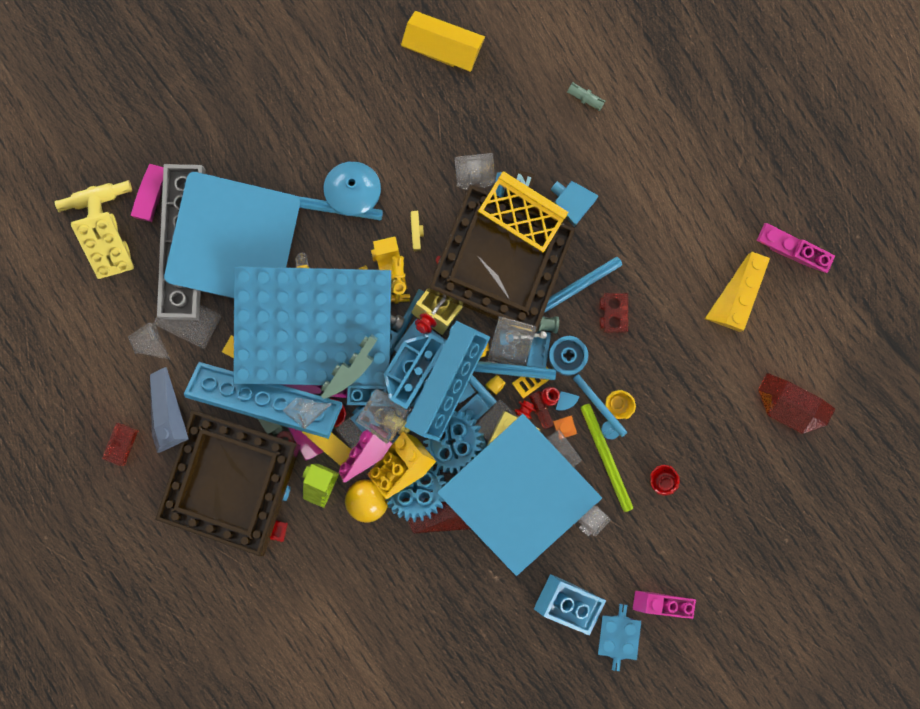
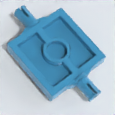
M619 604V614L617 616L603 615L598 655L613 658V671H615L616 663V671H620V664L623 659L637 660L641 620L626 617L628 605L625 604L623 612V604Z

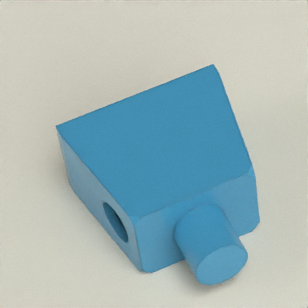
M557 181L550 189L558 196L554 203L569 212L566 219L574 227L598 198V195L573 181L566 188Z

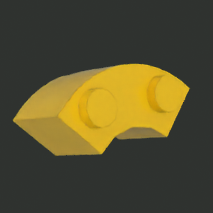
M396 237L373 241L374 249L371 250L373 261L378 262L379 270H391L392 273L391 257L396 256L398 264V256H400ZM405 277L401 278L406 285Z

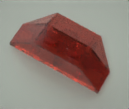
M766 373L758 389L767 416L801 434L827 426L835 411L834 407L820 397L787 380Z

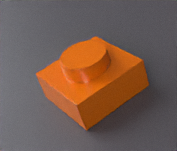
M572 416L553 421L558 440L577 434Z

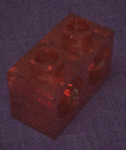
M605 293L603 298H600V309H603L604 316L600 317V328L604 329V333H627L628 293ZM616 299L619 303L618 308H611L609 300ZM610 318H616L619 321L617 328L609 325Z
M116 423L102 459L119 466H125L139 430L122 423Z

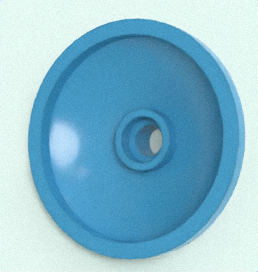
M345 162L337 165L328 173L324 182V196L327 203L333 210L346 216H358L367 213L376 205L381 193L380 180L375 171L360 162ZM349 182H354L355 185L350 186Z

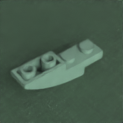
M372 334L369 338L365 336L359 345L362 347L359 354L354 353L349 360L351 366L345 362L341 366L337 364L331 373L334 376L331 382L326 381L321 388L323 392L321 397L323 399L343 391L367 370L374 360L368 353L376 343L377 337Z

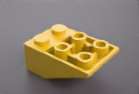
M403 431L388 449L383 459L378 461L367 475L382 495L388 499L423 477L436 460L416 437Z

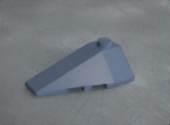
M167 367L150 374L152 437L157 453L189 439Z

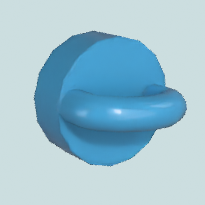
M609 421L602 425L601 431L606 439H615L619 436V433Z

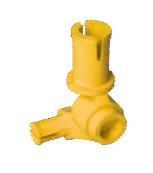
M393 256L391 257V277L395 278V280L391 283V289L394 292V295H391V302L395 304L410 302V294H403L406 290V285L401 280V278L406 276L404 273V257L398 256L397 264V258Z

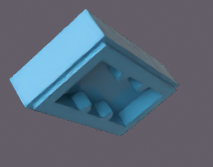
M546 332L547 337L545 339L530 337L527 367L546 369L551 333Z

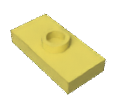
M411 211L413 251L417 252L421 251L420 237H424L423 225H419L418 211Z

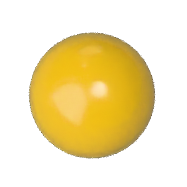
M370 479L359 480L352 484L345 496V506L348 513L360 522L368 523L378 520L383 516L388 506V501H386L385 497Z

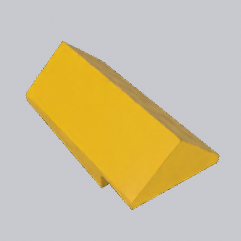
M415 11L407 23L401 46L452 67L457 66L471 72L485 36Z

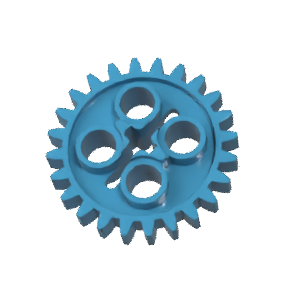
M454 411L445 429L446 436L443 440L436 441L428 438V440L423 441V443L428 444L426 449L430 451V454L436 460L434 465L437 464L436 469H443L445 473L450 471V473L456 474V471H461L478 455V451L481 452L483 450L479 446L485 443L480 440L484 433H478L481 426H475L477 420H470L471 415H465V412L458 413ZM460 426L463 427V432L461 435H459L458 429ZM466 444L467 451L463 453L462 448ZM449 450L450 455L446 459L445 452Z
M432 466L423 477L402 489L401 492L386 499V501H389L387 503L388 507L392 508L393 514L398 512V518L405 515L406 521L410 517L413 518L414 522H416L417 517L424 521L425 515L430 519V513L438 514L436 508H443L441 502H445L437 493L446 484L444 476L440 475L438 469L434 471V466ZM426 480L431 481L429 484H422ZM404 498H410L408 502H401ZM429 498V501L421 502L422 499Z

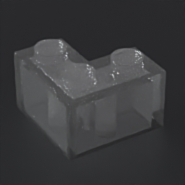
M595 505L578 520L581 524L579 528L587 536L593 535L594 537L611 521Z

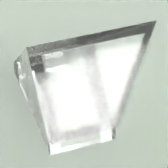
M147 323L128 336L135 354L140 353L170 359L155 324Z
M296 398L283 411L302 428L306 429L332 403Z

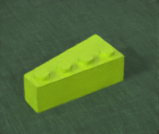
M320 464L307 466L302 476L305 478L303 482V499L325 508L339 473Z

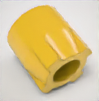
M496 375L485 386L496 396L506 383Z

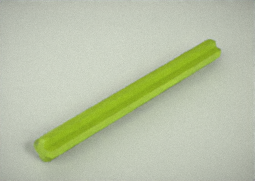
M590 404L581 406V411L624 512H628L633 509L632 503Z

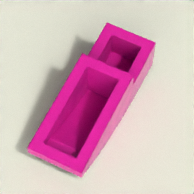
M149 164L131 213L133 218L148 222L153 221L157 205H159L163 191L164 167Z

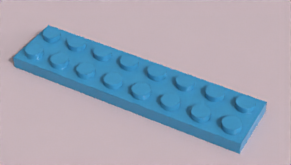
M198 362L184 392L185 398L327 439L330 437L342 408V402L329 398L323 399L321 396L279 384L234 383L233 371Z

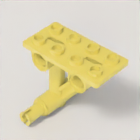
M129 180L114 185L107 183L97 187L91 186L86 190L73 193L71 197L55 201L58 212L72 208L79 210L88 207L87 218L71 222V227L98 279L134 269L129 247L126 241H122L118 233L114 215L109 214V212L103 213L101 207L103 202L114 200L118 195L132 192Z

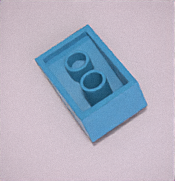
M550 574L534 610L543 617L590 635L606 600Z

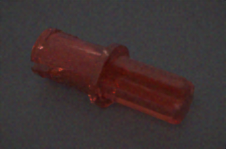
M540 391L529 395L536 410L534 413H537L543 428L548 429L554 426L547 409L549 407H546L542 401Z

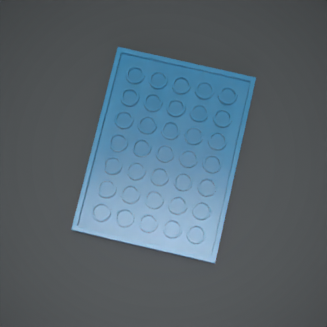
M235 266L234 383L324 385L326 381L331 382L334 376L331 373L337 364L341 366L345 362L351 366L349 360L354 353L359 354L362 349L359 345L365 336L369 338L372 334L378 338L368 353L374 360L367 370L351 385L386 386L384 373L390 365L391 270Z

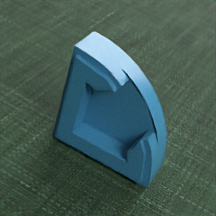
M561 391L556 410L571 408L576 404L579 396Z

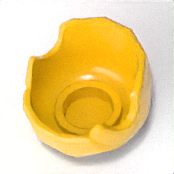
M618 390L611 392L607 396L605 406L616 419H628L634 414L636 403L630 393Z

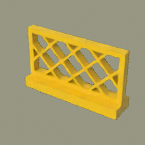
M504 171L478 210L480 214L542 253L569 213ZM499 185L506 189L507 197L497 199L496 189ZM511 198H521L524 207L513 209ZM508 199L511 210L500 212L498 201ZM495 202L498 213L489 214L484 211L488 203ZM535 207L539 209L540 217L530 219L528 208ZM525 209L527 220L517 222L514 212ZM512 212L514 223H503L501 214ZM551 217L558 221L554 228L546 230L545 218ZM541 220L543 230L533 233L531 222ZM528 223L530 233L525 235L519 233L518 225ZM544 233L546 241L543 246L535 243L534 235Z

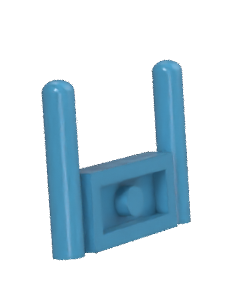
M472 375L469 383L478 393L458 413L465 412V415H471L470 420H478L497 401ZM460 426L458 429L459 435H461L463 432L462 426Z

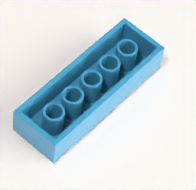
M458 321L451 327L450 335L442 345L441 353L433 363L430 376L425 380L424 388L416 398L415 406L407 416L404 426L422 437L440 441L490 339V336Z

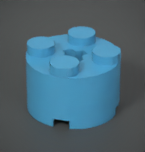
M561 337L554 342L549 350V363L552 369L561 375L571 376L577 374L585 367L588 361L587 347L577 337ZM567 351H569L570 355H573L569 361L563 357Z

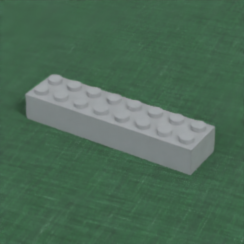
M164 164L157 317L160 319L199 320L201 291L169 284L165 281L164 274L187 176L191 172L206 174V170L202 165Z

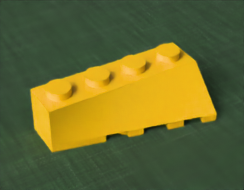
M754 252L749 253L705 319L738 332L744 331L770 258Z

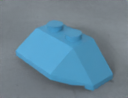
M428 333L402 343L384 373L389 398L392 402L406 410L410 407L423 389L425 380L430 376L433 363L438 359L441 347L445 341Z

